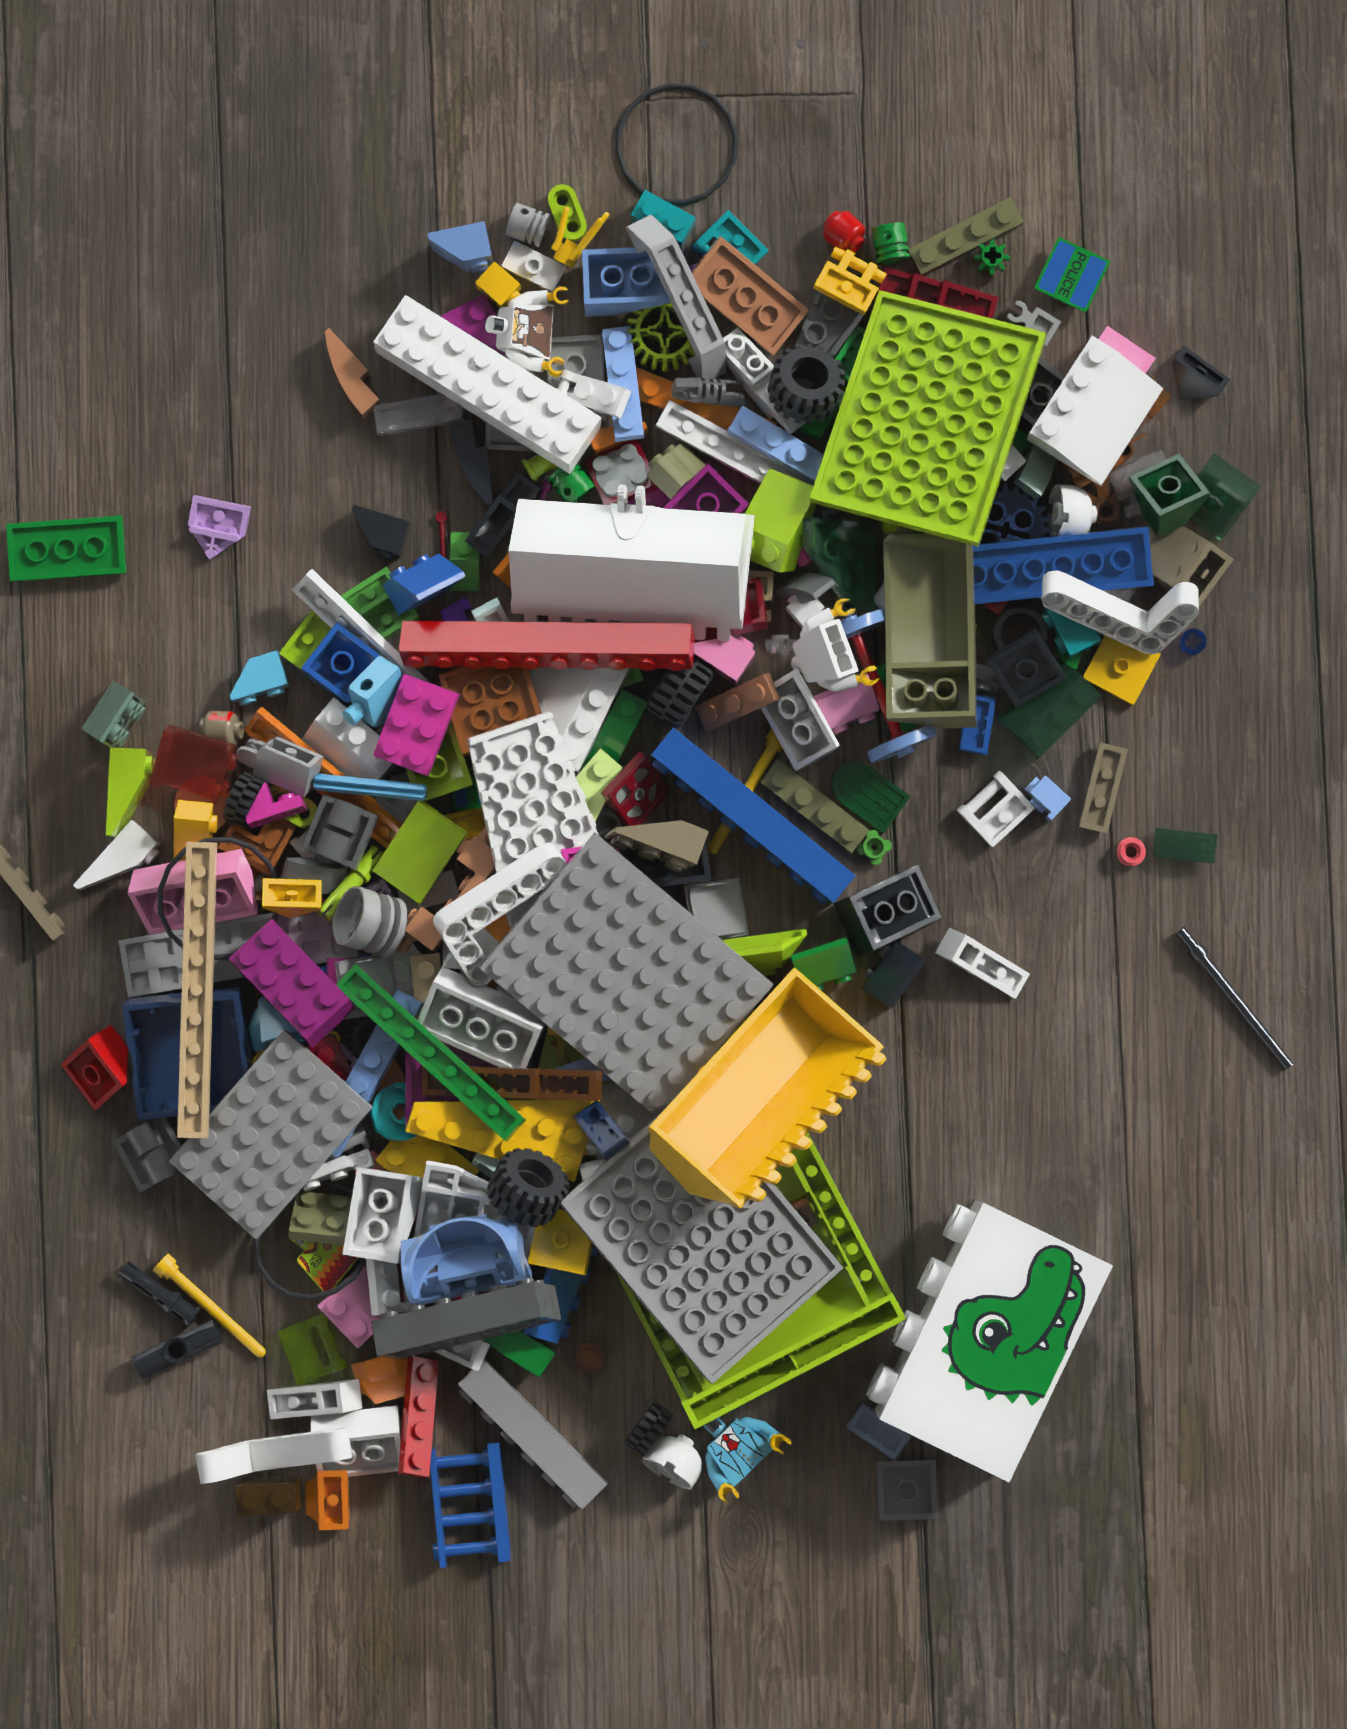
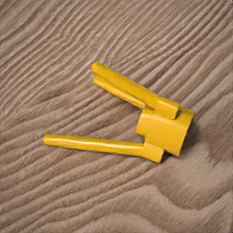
M565 206L556 239L551 247L556 251L553 258L573 269L582 250L586 248L609 217L608 212H605L601 218L596 220L579 244L569 239L562 243L569 213V207Z

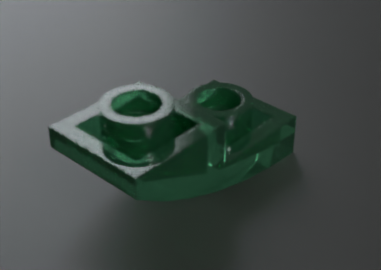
M1158 827L1155 830L1153 857L1215 863L1218 834Z

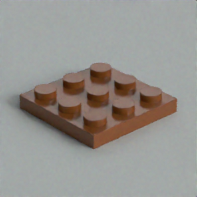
M460 667L438 675L442 688L460 694L451 719L463 757L470 756L468 738L542 713L529 669L524 667H509L507 669H498L496 667H480L477 669Z

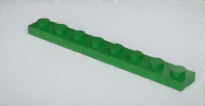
M354 964L336 984L351 1001L504 1141L507 1142L526 1121L516 1109L358 965Z

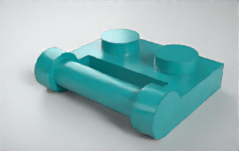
M729 210L691 247L697 254L701 253L704 256L711 247L709 242L713 238L717 240L721 236L755 265L769 253V250Z

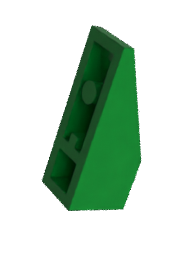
M622 689L582 769L600 748L617 763L619 762L646 712V701Z

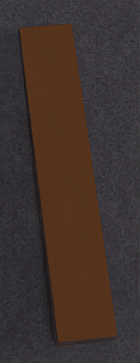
M468 1066L502 1098L602 1100V1070ZM423 1067L422 1095L455 1096Z

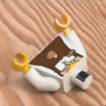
M562 286L556 288L552 293H548V290L525 292L510 300L507 307L500 308L498 317L489 316L487 318L486 331L497 334L496 347L498 350L505 352L512 362L525 370L536 372L548 370L552 377L562 375V371H555L551 367L553 364L564 365L565 362L560 357L550 359L554 305H548L550 301H554L558 305H565L569 301H560L556 298L558 291H568L566 287Z

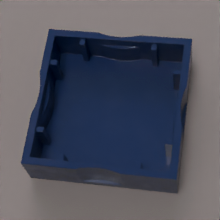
M243 986L213 989L209 1111L211 1112L253 1065ZM182 993L127 999L122 1005L127 1046L133 1061L132 1081L138 1120L178 1116Z

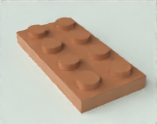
M721 236L717 238L691 271L704 300L770 355L774 356L809 311L808 308Z

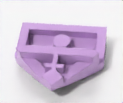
M197 495L193 496L188 521L189 531L193 533L209 560L246 535L251 506Z

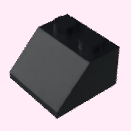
M898 941L893 946L889 943L886 944L878 955L882 960L876 969L870 966L861 979L865 983L861 989L888 1009L894 1007L926 963L924 958Z

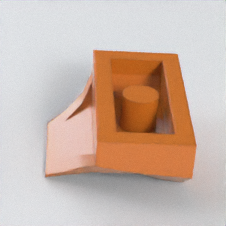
M378 1356L351 1364L354 1378L359 1379L360 1393L369 1397L374 1404L405 1396L408 1358L393 1359Z
M348 1469L318 1470L314 1478L305 1482L306 1515L317 1522L319 1530L349 1529Z

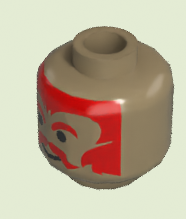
M209 711L205 718L200 720L199 737L209 748L230 749L235 747L238 739L243 738V722L238 720L237 715L233 711Z

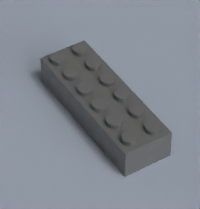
M526 1278L525 1280L516 1281V1286L506 1288V1285L489 1287V1292L479 1294V1291L467 1292L461 1295L462 1299L452 1301V1298H444L434 1301L435 1306L425 1308L423 1304L407 1308V1313L398 1314V1311L380 1314L381 1319L371 1321L377 1356L404 1359L561 1321L556 1288L554 1285L544 1284V1280L534 1281L533 1278Z

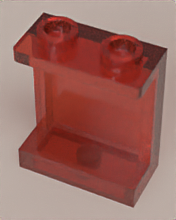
M169 724L162 733L149 785L157 788L168 785L212 799L211 803L217 805L222 798L226 799L229 793L231 782L227 781L229 771H234L238 755L234 754L236 744Z

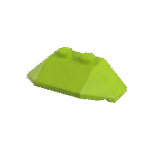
M797 929L723 939L722 941L762 975L766 976L776 974L775 969L784 966L790 955L794 953L806 937L807 931L806 929Z

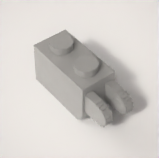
M278 736L270 739L267 743L260 740L257 741L254 738L250 739L245 743L244 747H240L236 752L239 762L254 769V776L303 797L313 789L314 776L320 773L323 760L322 755Z

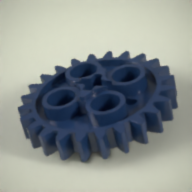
M1004 483L1002 491H996L993 504L1000 505L1003 508L1004 514L998 521H992L988 518L987 523L1003 526L1004 522H1009L1011 529L1029 533L1030 539L1044 538L1045 533L1052 532L1051 528L1044 527V523L1051 520V517H1042L1041 513L1047 507L1041 506L1037 508L1036 503L1039 498L1030 500L1028 493L1019 494V487L1017 485L1013 491H1009L1007 483ZM1022 511L1029 513L1032 518L1030 526L1024 529L1017 527L1015 524L1016 514ZM984 528L983 532L992 533L996 538V543L1026 540L1014 535H1007L1006 539H1003L999 531Z

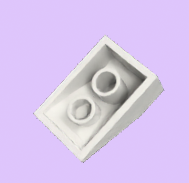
M357 1167L343 1255L400 1264L401 1241L408 1239L418 1211L423 1177Z

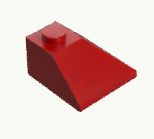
M109 1025L87 1039L61 1063V1066L94 1110L99 1109L127 1083L128 1047L113 1026Z

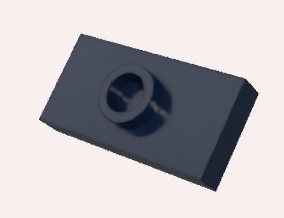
M598 1101L592 1102L573 1116L606 1161L630 1144L626 1136Z

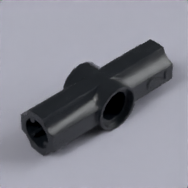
M211 1320L133 1355L132 1358L138 1374L142 1379H145L223 1343L217 1325L214 1320ZM177 1341L184 1345L185 1353L182 1357H175L171 1353L170 1348L173 1342Z

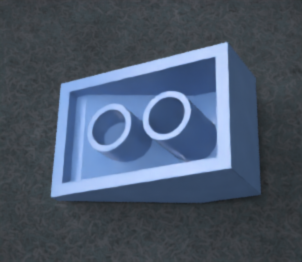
M635 248L582 250L585 317L615 316L671 303L647 251L637 253Z

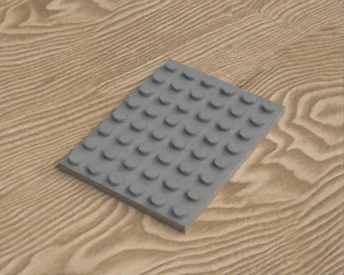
M595 832L479 966L484 973L656 1117L698 1073V1070L707 1063L773 986L771 981Z
M656 1117L629 1141L630 1144L605 1161L568 1193L562 1200L561 1206L708 1383L713 1384L839 1273L843 1266L773 1184L764 1182L759 1188L766 1192L765 1198L760 1202L748 1200L741 1209L733 1207L731 1204L689 1194L649 1150L651 1133L648 1132L649 1126L657 1119Z

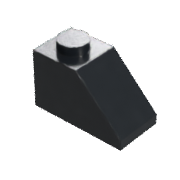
M353 505L352 511L372 549L377 551L376 556L387 560H393L394 556L401 558L411 527L410 522Z

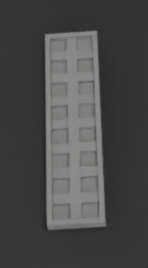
M330 908L321 917L316 911L291 919L278 915L276 920L278 926L315 964L327 963V958L349 959L359 957L358 949L337 944L333 935L334 917L331 922L323 919ZM273 913L215 923L214 955L235 953L271 920ZM184 929L172 931L183 942ZM166 932L118 940L128 998L182 989L183 949ZM229 959L214 960L213 983L244 978L234 968Z

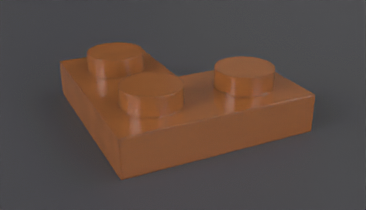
M283 818L264 824L260 833L256 836L231 823L224 837H233L254 845L271 861L274 868L297 826ZM230 842L219 844L217 850L221 853L242 849L251 869L268 878L271 875L267 865L251 850Z

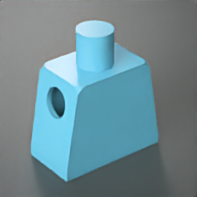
M379 655L349 685L348 692L352 705L342 712L343 717L349 724L355 725L360 720H363L372 727H378L386 722L402 680L400 668Z

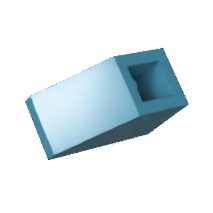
M276 650L248 660L230 694L232 702H239L240 706L256 702V696L267 693L268 697H273L284 693V688L290 685L279 652Z

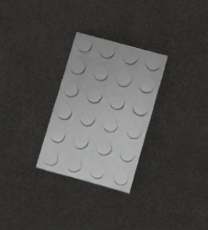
M284 1029L209 1115V1138H189L169 1162L257 1240L369 1113L373 1106L290 1032Z

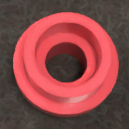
M1128 837L1118 844L1116 854L1122 864L1136 866L1144 860L1146 849L1142 841L1134 837ZM1127 847L1135 848L1136 855L1131 858L1126 855Z

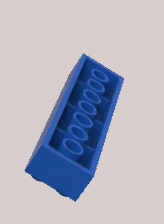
M674 727L651 754V759L654 761L652 765L663 776H666L668 773L676 779L675 785L687 795L693 792L699 797L697 803L709 813L715 810L722 816L720 822L732 832L736 828L745 835L742 839L754 850L760 847L768 853L765 859L776 868L782 865L789 870L790 873L787 876L800 887L804 883L813 890L810 895L822 905L826 902L830 905L833 904L856 876Z

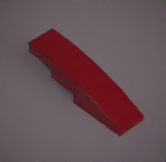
M886 266L882 268L886 276L882 284L878 282L877 287L879 289L875 296L881 290L993 319L999 298L997 296L946 280L941 282L916 273L911 275Z

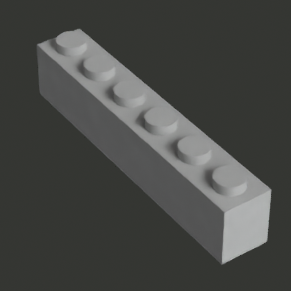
M484 1358L479 1371L472 1369L458 1383L461 1387L459 1393L470 1404L475 1401L482 1408L479 1413L488 1423L492 1425L496 1422L503 1429L500 1434L510 1445L516 1442L522 1448L521 1456L531 1466L537 1464L544 1471L541 1476L552 1487L557 1484L565 1492L562 1497L570 1506L575 1508L578 1505L583 1509L607 1485L608 1482L486 1358Z

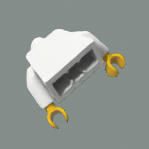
M839 599L836 601L833 609L827 608L809 617L800 632V639L793 643L796 656L791 660L792 668L794 670L798 668L808 683L817 682L819 686L833 692L858 687V683L871 686L880 679L870 680L867 677V672L877 669L875 666H869L861 674L855 675V672L859 670L840 619H834L837 616H851L855 612V609H850L847 612L842 610L843 603L848 602L850 599Z

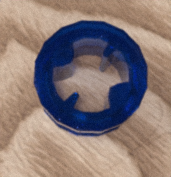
M1188 629L1181 635L1179 646L1185 654L1197 655L1206 646V636L1199 629ZM1189 634L1196 635L1195 639L1197 637L1200 639V643L1196 645V650H1191V645L1187 647L1185 641L1190 638Z

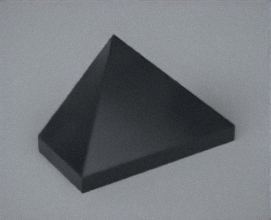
M1185 346L1182 347L1171 362L1180 399L1218 397L1231 380Z

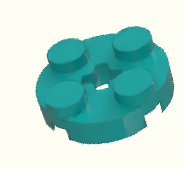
M399 1082L383 1088L374 1097L371 1103L373 1108L370 1110V1117L373 1129L377 1133H380L390 1141L405 1142L415 1138L417 1135L406 1132L405 1116L398 1120L396 1115L393 1114V1109H396L399 1104L403 1105V1110L405 1111V1083Z

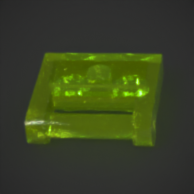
M324 1313L277 1331L298 1386L347 1367L345 1359L340 1357L327 1323L329 1318ZM311 1327H317L331 1364L323 1366L309 1331Z

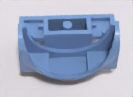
M487 1214L459 1217L429 1226V1230L420 1237L401 1241L402 1277L410 1304L424 1305L439 1299L461 1297L462 1294L467 1292L489 1291V1287L496 1285L512 1286L516 1285V1281L532 1278V1272L524 1254L523 1234L518 1222L514 1221L513 1223L508 1220L509 1218L493 1220L488 1218ZM438 1264V1272L429 1273Z

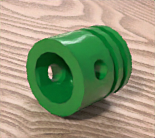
M887 223L871 229L874 250H876V264H895L910 259V254L907 253L909 252V247L906 246L908 245L905 223Z
M576 465L570 474L559 468L547 479L549 483L553 482L552 487L554 489L557 488L556 492L564 502L578 503L595 488V485L583 470L580 471L581 467L579 465Z

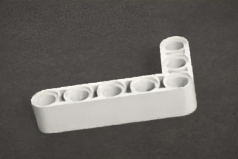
M1050 571L1042 577V603L1046 608L1145 654L1161 652L1199 615L1198 588L1190 582H1181L1175 585L1147 612L1061 571Z
M543 843L439 910L434 916L433 924L473 985L483 986L492 979L479 968L487 957L474 939L473 934L547 887L567 863L553 844Z
M347 1427L248 1440L195 1454L200 1484L217 1482L255 1471L333 1462L353 1457Z

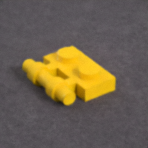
M835 247L830 257L840 261L839 265L837 266L827 261L813 289L865 315L879 289L869 283V281L873 279L882 284L886 273L877 269L878 265L872 262L868 264L855 257L854 252L848 249L844 251ZM849 266L863 275L860 278L846 269Z

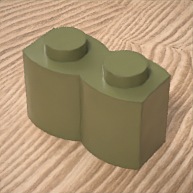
M684 442L677 446L672 443L662 454L659 453L650 461L648 466L651 469L646 476L672 499L706 464Z

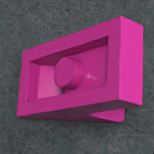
M265 782L246 816V821L251 828H255L307 811L304 799L300 795L295 796V793L282 795L278 798V802L274 803L270 787Z

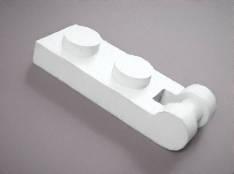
M566 369L561 370L562 375L559 376L561 381L558 388L555 389L587 409L617 418L622 417L632 391L625 387L579 375ZM571 384H576L573 393H569Z

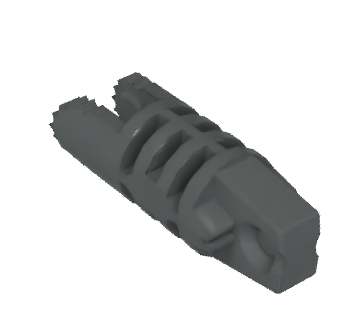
M700 377L676 378L671 386L672 398L691 401L692 403L700 402L701 404L742 407L746 402L744 395L739 394L743 390V383L740 381L716 380L713 378L701 379Z

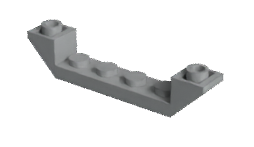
M652 215L625 227L637 253L647 251L696 356L688 360L696 377L715 379L726 373L725 342L675 237Z

